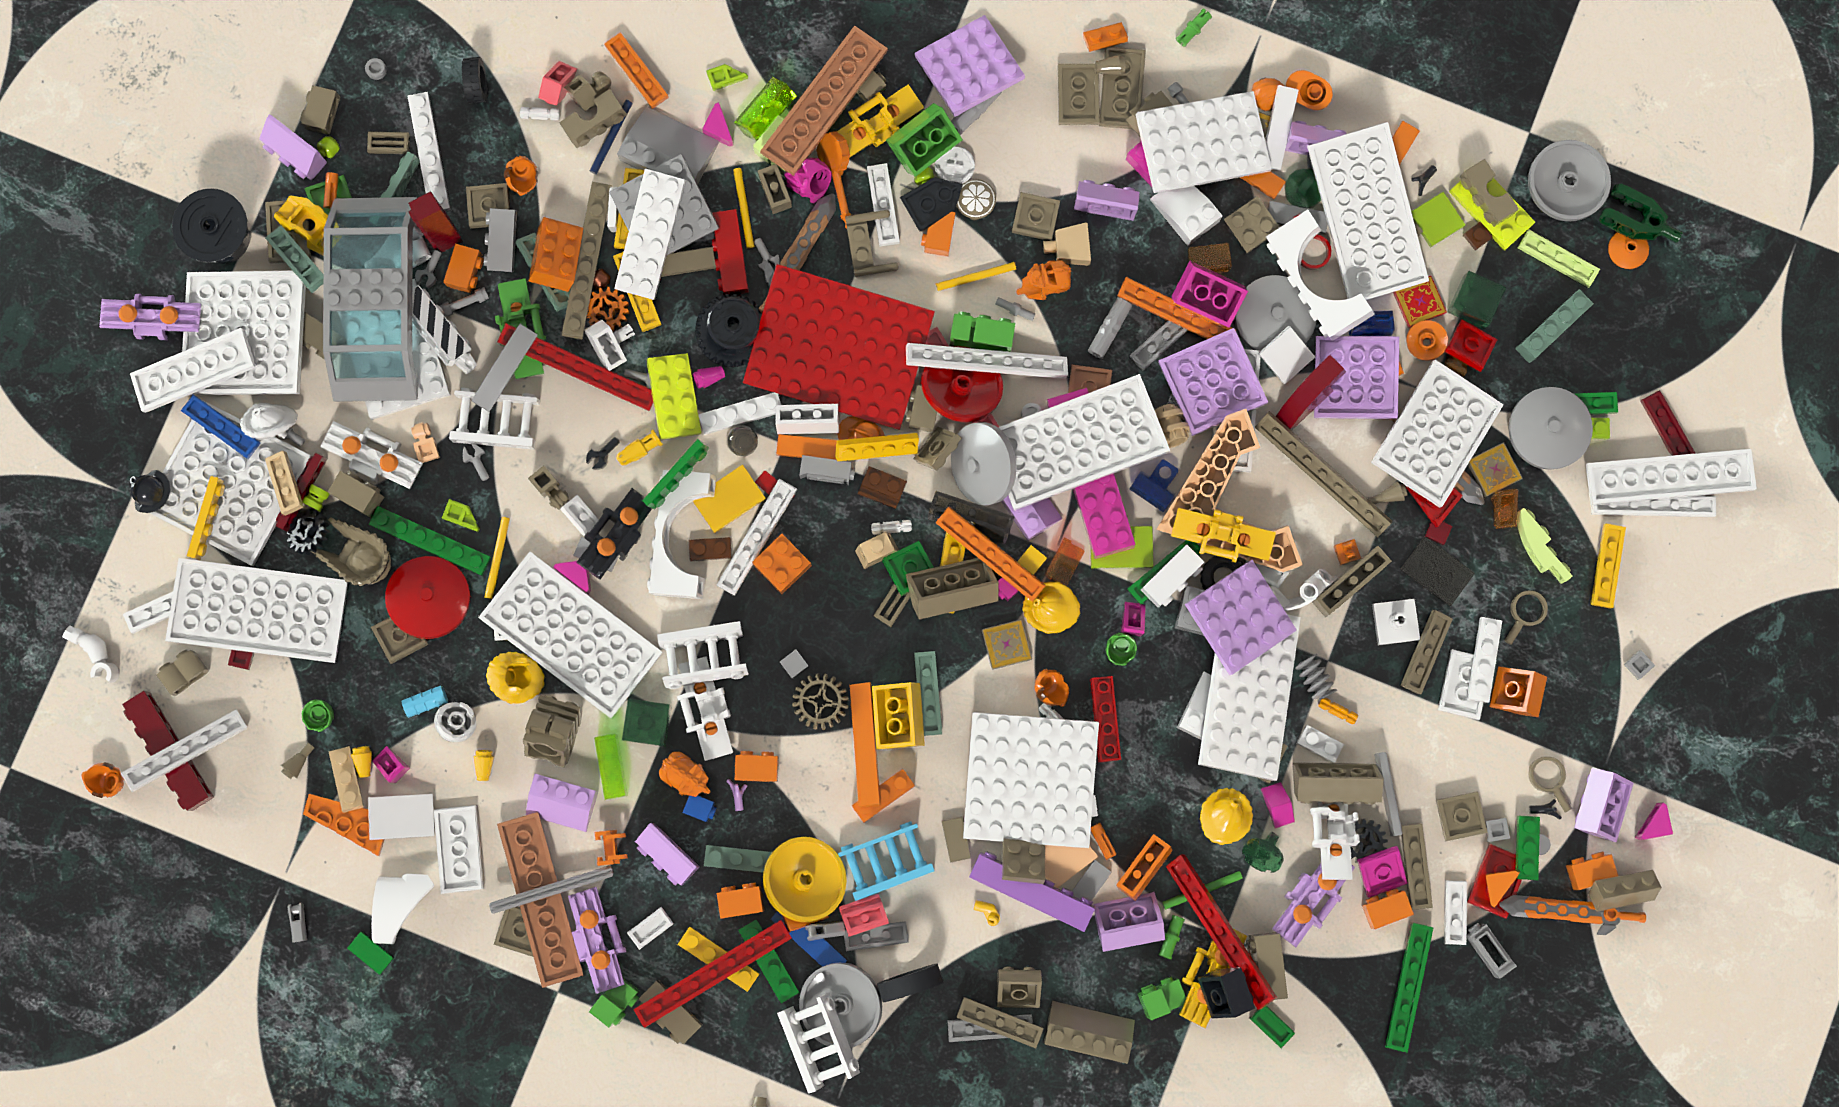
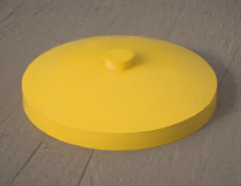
M811 837L790 839L778 846L771 853L765 864L763 884L768 900L780 914L794 921L813 922L826 917L841 903L846 890V871L841 858L832 847L819 839Z

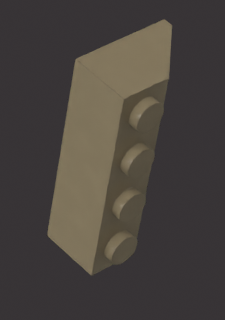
M979 558L906 574L912 605L919 619L998 601V581L992 569Z
M1293 763L1294 794L1297 801L1310 804L1313 801L1324 804H1332L1334 802L1354 804L1355 802H1363L1364 804L1373 805L1376 802H1382L1384 778L1376 764Z
M1052 1001L1043 1043L1128 1064L1135 1020Z

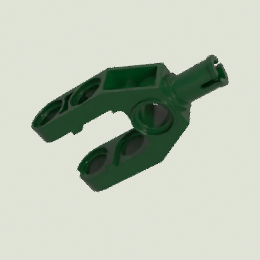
M1624 184L1614 185L1611 192L1612 197L1622 202L1626 207L1630 206L1641 211L1644 218L1640 223L1614 209L1605 208L1599 218L1601 224L1631 239L1655 240L1657 236L1662 235L1675 243L1679 241L1683 231L1667 225L1668 215L1653 198Z

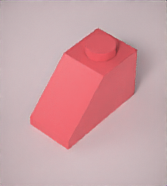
M558 61L543 77L538 98L545 100L548 104L557 106L565 98L567 91L564 87L574 79L577 68Z

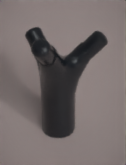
M1431 165L1422 175L1411 178L1412 182L1419 181L1420 183L1418 196H1422L1426 183L1436 173L1437 168L1434 165Z
M1555 799L1545 805L1529 806L1530 814H1548L1559 820L1562 818L1556 812L1557 808L1552 807L1556 803Z

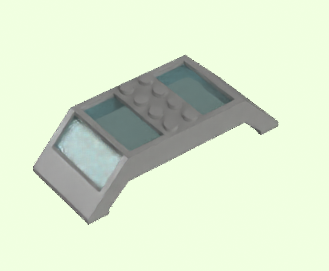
M417 197L336 198L333 201L324 226L323 354L334 402L417 400V379L412 356L413 229L415 223L408 212L411 210L408 203L417 199Z

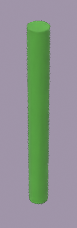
M1237 871L1205 884V886L1211 892L1243 879L1241 872ZM1184 894L1163 901L1162 904L1166 910L1188 900Z

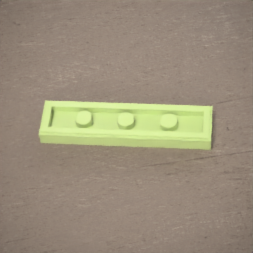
M1529 229L1518 246V249L1588 288L1592 285L1600 270Z

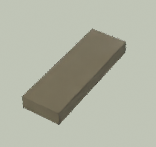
M713 247L669 254L666 256L661 277L715 269Z

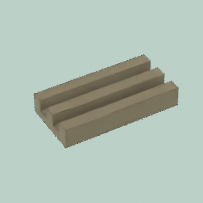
M368 132L367 152L373 154H406L409 152L410 134L409 132ZM372 138H404V141H372ZM372 146H404V148H388V147H372Z
M895 584L874 614L875 618L889 627H892L910 599L909 592L889 621L887 620L888 616L901 598L900 593H898L884 616H881L880 613L897 589Z

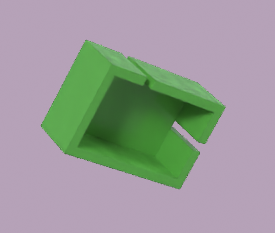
M959 312L954 314L949 346L1011 352L1016 323H1012V320L1007 318L993 320L987 315H979V317L974 318L970 313Z

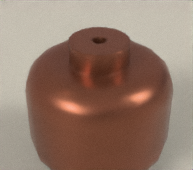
M603 268L596 270L593 287L596 290H599V288L603 289L610 283L611 276Z

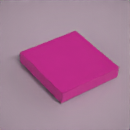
M1397 846L1357 860L1368 898L1407 884Z

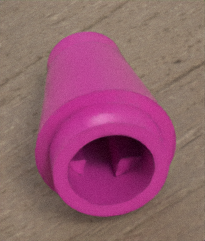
M722 366L697 369V372L693 373V377L697 387L705 389L721 380V378H724L725 373Z

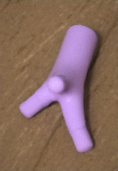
M728 779L727 783L730 785L734 796L735 811L744 810L742 798L747 785L744 784L739 790L738 784L734 785Z

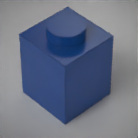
M689 796L682 813L708 822L709 819H713L717 808L714 807L715 802L700 796Z

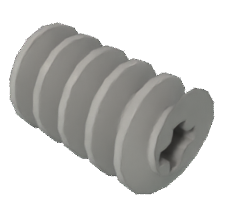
M1315 654L1300 662L1295 669L1303 670L1299 675L1300 677H1307L1303 683L1304 685L1311 684L1307 691H1315V694L1311 697L1312 700H1321L1336 692L1337 689H1330L1334 683L1332 681L1326 682L1329 674L1322 675L1326 668L1318 667L1321 659L1314 660L1317 655Z

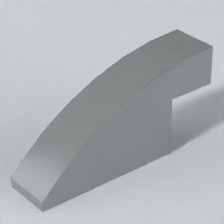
M519 324L482 382L472 402L490 412L538 336L536 333Z

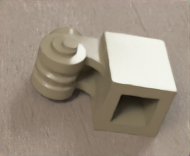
M597 71L592 75V83H589L579 74L564 88L575 103L586 112L595 105L593 101L595 98L609 89L611 90V79L603 72Z
M544 465L528 478L544 498L546 496L550 498L549 504L555 509L560 510L565 503L570 501L568 493L558 488L560 483Z

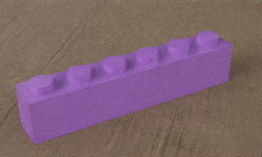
M988 851L985 854L982 852L979 854L969 878L1085 932L1096 907L1092 905L1093 901L1083 896L1079 899L1073 896L1074 892L1064 887L1060 890L1054 887L1055 883L1045 879L1044 884L1002 880V862L997 860L995 854Z

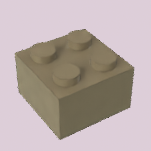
M339 471L327 492L372 518L377 506H380L384 499V496L379 494L381 490L367 481L363 484V479L350 471H347V473Z

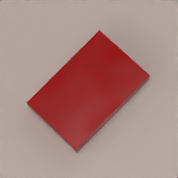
M1489 844L1467 898V903L1507 919L1509 913L1500 907L1499 903L1517 894L1522 879L1514 880L1494 908L1490 902L1486 874L1516 870V854Z

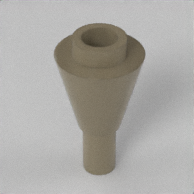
M1396 482L1382 491L1381 494L1368 499L1374 505L1380 502L1405 501L1404 496H1407L1404 484L1400 485L1399 482Z
M307 743L300 753H297L280 765L283 768L281 772L290 779L293 776L298 778L307 756L314 747Z

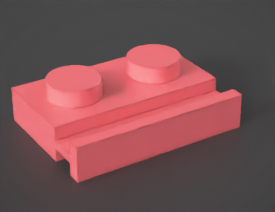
M879 893L839 907L849 937L889 924Z

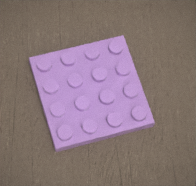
M985 15L915 52L916 59L954 117L1025 79L1024 73Z
M1234 328L1158 361L1178 407L1184 413L1183 418L1188 423L1192 436L1221 424L1227 415L1247 409V412L1268 403Z
M1316 336L1315 369L1331 355L1345 369L1346 373L1331 386L1333 392L1314 409V418L1398 419L1399 336H1340L1334 341L1329 336L1327 338Z
M1253 560L1248 561L1185 604L1229 675H1233L1297 631Z

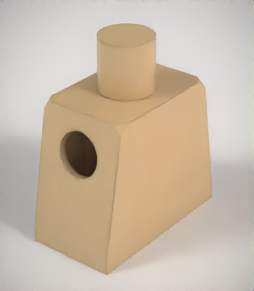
M1088 223L1056 230L1054 241H1043L1044 254L1056 253V261L1062 260L1066 264L1090 265Z
M884 532L860 544L855 550L864 569L882 561L884 557L899 551L891 534L888 532Z

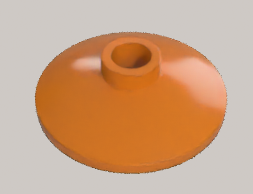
M1617 232L1609 241L1608 253L1611 260L1617 266L1623 269H1634L1646 261L1649 254V245L1647 240L1631 239ZM1628 244H1631L1634 250H1629Z
M1430 320L1420 321L1413 325L1407 334V348L1414 357L1420 360L1429 361L1437 359L1447 348V332L1437 322ZM1425 339H1428L1431 342V344L1424 345L1423 341Z

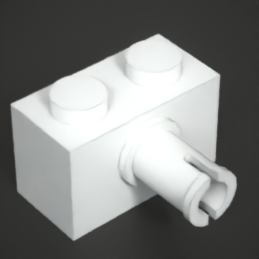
M600 320L584 330L601 364L609 371L627 361L619 343L635 335L629 324L613 333L610 326L603 320Z

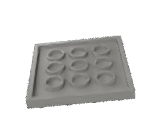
M682 154L652 169V171L686 180L666 256L720 229ZM643 174L609 191L628 231Z

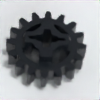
M307 510L306 514L301 512L300 518L295 517V523L289 525L292 528L291 531L287 532L291 536L287 540V542L291 543L290 548L300 554L310 555L311 551L316 553L318 546L323 547L322 541L328 540L325 537L326 534L330 533V530L326 529L330 525L326 521L327 518L315 510L314 512Z
M1361 819L1360 824L1358 822L1355 823V831L1364 827L1362 833L1359 834L1360 839L1366 837V841H1368V845L1364 846L1362 842H1359L1355 846V851L1351 846V859L1355 857V863L1357 864L1358 859L1366 857L1365 854L1368 850L1374 849L1375 851L1372 853L1374 854L1387 849L1383 846V843L1388 842V840L1382 837L1386 832L1379 831L1380 824L1373 826V820H1369L1368 824H1366L1365 819ZM1373 832L1376 834L1378 842L1375 841Z

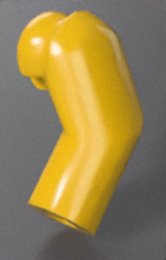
M979 900L975 901L973 910L984 912L988 924L996 926L1000 921V915L995 905Z

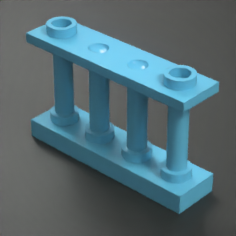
M912 821L900 825L901 830L853 847V844L841 847L842 852L838 853L839 857L846 855L857 885L855 887L856 892H853L855 901L934 872L932 863L927 864L923 860L914 836L913 829L918 828L917 823L913 825ZM902 833L906 835L916 865H914L916 869L909 872L907 868L904 869L893 839L894 836ZM884 840L896 869V877L891 879L884 876L873 844ZM863 848L867 851L877 878L875 880L876 884L869 887L867 883H864L853 853Z

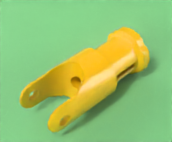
M651 430V433L641 440L637 439L617 454L616 458L621 465L625 466L648 455L650 450L657 446L661 447L663 444L655 431Z

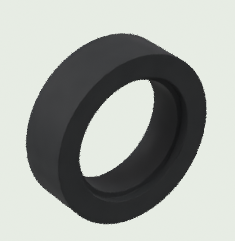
M937 963L877 983L882 1001L889 1002L932 988L944 981Z

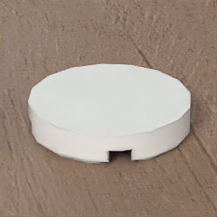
M954 146L935 161L937 177L951 182L963 184L972 178L975 170V162L971 153L963 147Z

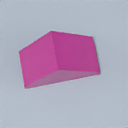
M719 102L715 103L702 128L703 133L729 147L733 146Z
M577 561L554 565L557 571L589 594L591 592L589 572L577 564Z
M1125 602L1121 633H1128L1134 636H1142L1144 634L1145 604Z
M388 746L372 761L390 783H397L410 769Z
M1282 783L1262 788L1261 792L1274 829L1295 822L1292 803Z
M1656 803L1636 834V839L1645 840L1673 834L1668 808L1665 803Z

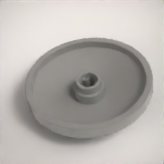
M1562 140L1550 144L1535 157L1528 173V187L1533 201L1545 214L1561 221H1578L1589 217L1604 204L1611 187V175L1605 159L1595 148L1577 140Z
M1271 275L1259 278L1246 287L1248 293L1234 321L1240 338L1249 348L1261 351L1288 326L1294 330L1304 344L1307 343L1314 332L1316 321L1313 320L1308 312L1311 310L1309 304H1303L1299 298L1300 290L1297 286L1293 288L1285 276Z
M1544 387L1528 393L1515 405L1509 419V437L1513 448L1524 461L1540 469L1553 470L1571 465L1582 457L1591 442L1593 426L1587 407L1575 394L1562 388Z
M987 422L969 424L959 431L958 435L962 439L959 441L958 447L951 452V468L955 482L963 495L975 504L985 506L999 503L1009 495L1014 486L1016 458L1013 447L1007 436L997 426Z
M839 962L825 965L809 976L801 990L799 999L800 1011L817 1005L818 1001L816 998L829 993L835 1002V1010L850 1048L863 1043L873 1035L882 1017V998L875 981L867 972L855 965ZM822 1012L802 1019L808 1031L826 1024ZM830 1032L815 1037L817 1041L826 1046L834 1044Z

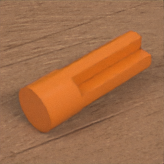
M326 173L323 208L331 209L334 199L337 198V173Z
M1101 823L1092 826L1091 833L1105 859L1107 860L1117 855Z

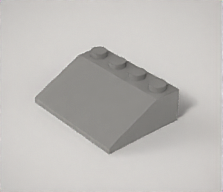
M646 107L626 135L617 155L620 161L636 169L652 170L682 154L698 184L719 141Z

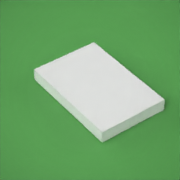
M1450 650L1438 706L1439 711L1480 720L1483 702L1467 699L1473 654Z
M433 794L368 797L369 840L434 836Z

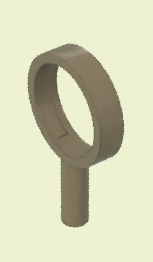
M1524 591L1514 597L1511 603V614L1516 622L1504 640L1506 643L1512 645L1523 626H1534L1545 619L1548 606L1541 594L1535 591ZM1524 595H1533L1542 604V614L1534 622H1525L1517 615L1516 603Z
M1547 756L1536 759L1529 768L1528 775L1531 784L1539 791L1553 792L1564 812H1568L1572 807L1560 789L1566 779V771L1563 764L1554 757ZM1543 760L1554 762L1560 769V781L1551 789L1539 786L1534 778V769Z

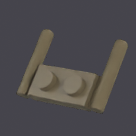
M889 210L845 216L855 277L898 270L899 266L896 262L874 266L867 221L889 218Z

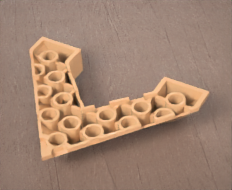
M1247 409L1225 417L1156 530L1172 534L1178 508L1213 516L1215 509L1220 510L1216 506L1240 455L1260 448ZM1244 520L1242 521V524L1256 527ZM1288 525L1272 530L1276 532L1269 561L1238 554L1240 558L1248 561L1253 560L1254 563L1281 572L1303 565ZM1211 538L1207 539V545L1231 551L1235 549V544Z

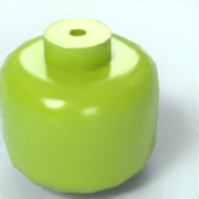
M325 136L317 144V149L323 158L325 156L333 158L339 151V144L334 138Z
M927 167L914 177L915 184L920 186L934 178L933 170Z

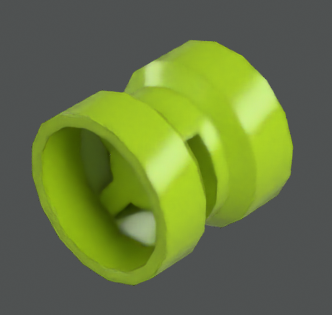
M311 484L309 494L303 498L302 503L320 512L323 508L322 503L328 499L330 494Z

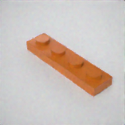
M621 32L604 43L606 49L652 109L669 98L668 94Z

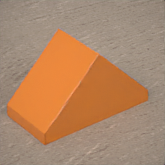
M1518 870L1486 874L1490 902L1494 908L1520 874Z

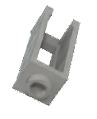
M802 455L800 479L807 477L810 480L839 484L847 482V485H849L850 480H854L855 468H852V462Z
M1477 923L1468 929L1470 933L1467 934L1466 938L1495 978L1500 979L1517 967L1487 924L1480 925ZM1484 935L1489 938L1505 961L1499 967L1479 941Z

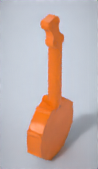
M838 131L825 134L817 145L816 151L818 159L824 162L831 171L841 211L840 217L844 220L845 228L847 229L845 216H850L851 213L848 210L841 175L847 169L850 153L847 140Z

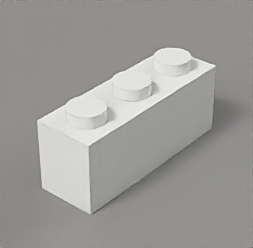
M838 404L776 405L777 434L839 433Z
M1186 545L1141 591L1157 607H1160L1162 604L1167 606L1174 599L1171 595L1176 590L1181 592L1189 584L1186 580L1191 575L1195 578L1203 570L1201 565L1204 561Z

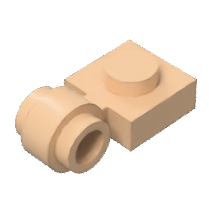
M423 422L415 424L411 431L414 439L420 440L413 443L418 461L424 463L440 458L435 438H428V435H431L429 424H424Z

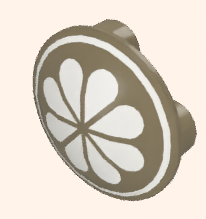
M972 179L963 183L957 203L958 210L971 220H978L989 215L996 204V195L991 185L979 179Z

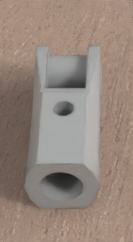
M299 903L296 906L289 904L288 914L292 942L306 941L303 903ZM294 914H299L300 920L295 921Z
M843 921L811 924L805 927L809 934V937H807L808 941L843 936L845 934ZM816 929H821V934H817Z

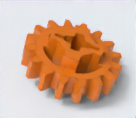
M607 287L606 292H603L602 288H599L598 294L592 292L593 298H590L589 312L587 314V318H591L589 324L593 325L599 322V318H603L606 320L605 323L610 326L612 332L615 331L614 326L616 325L621 328L620 322H627L624 314H629V310L625 308L629 304L627 301H623L625 296L623 294L618 296L619 291L616 289L612 293L610 287ZM607 297L613 298V299L617 300L618 302H616V301H613V302H612V301L608 300ZM600 300L597 307H594L597 301ZM604 303L609 307V317L605 313ZM616 313H619L618 317L614 320Z

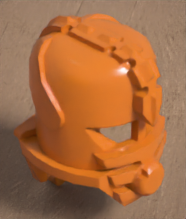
M1052 260L1040 265L1038 263L1033 264L1027 276L1022 279V287L1016 293L1017 295L1025 294L1027 299L1046 300V295L1065 292L1071 287V268L1062 260Z
M672 752L668 758L663 760L659 776L670 787L676 788L680 795L697 797L701 792L710 793L706 786L709 778L703 770V765H697L682 752Z

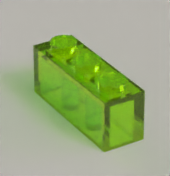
M772 77L734 123L745 136L757 141L776 117L780 116L797 96L785 82Z
M609 734L594 737L604 799L612 800L628 797L618 735Z

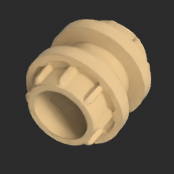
M1167 404L1154 410L1169 448L1179 446L1188 440L1190 427L1187 422H1181L1184 419L1182 409L1175 406V404Z

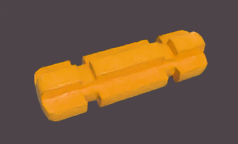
M1326 697L1321 699L1318 704L1321 709H1327L1329 713L1342 720L1346 719V722L1350 724H1355L1358 719V714L1353 711L1349 712V709L1331 702Z

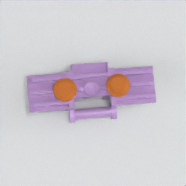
M135 294L134 300L102 299L99 327L133 329L134 336L137 339H145V336H157L159 340H167L165 331L199 332L201 303L175 302L174 295L156 297ZM142 304L164 305V308L162 310L142 309Z
M1321 863L1312 876L1306 873H1302L1299 876V883L1293 891H1288L1285 895L1286 899L1292 900L1291 904L1272 928L1295 948L1312 925L1321 929L1323 926L1322 922L1336 903L1342 900L1337 891L1346 880H1322ZM1326 893L1330 896L1329 900L1318 915L1314 916L1312 914L1313 909Z
M597 887L569 895L568 898L577 929L572 932L579 961H586L595 993L598 994L625 985L617 955L625 953L626 948L622 946L615 922L617 920L616 915L605 917ZM606 923L608 924L614 949L610 951L605 947L601 934L602 925Z

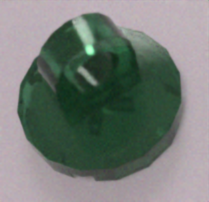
M1300 169L1289 175L1284 189L1286 199L1291 205L1310 209L1321 202L1313 170Z
M1271 831L1265 840L1252 838L1246 841L1242 849L1246 862L1261 872L1269 870L1271 871L1270 873H1275L1278 871L1284 861L1283 854L1275 846L1279 836Z

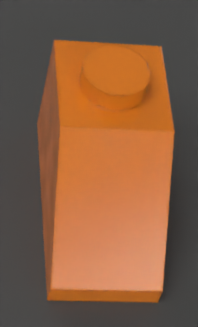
M950 212L928 228L927 234H923L921 246H925L924 253L949 256L956 212Z

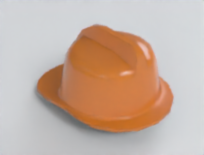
M1296 71L1287 79L1286 87L1299 90L1296 102L1309 109L1322 110L1332 100L1333 91L1330 83L1309 71Z
M854 416L843 419L839 424V433H837L839 440L885 436L883 430L877 424Z

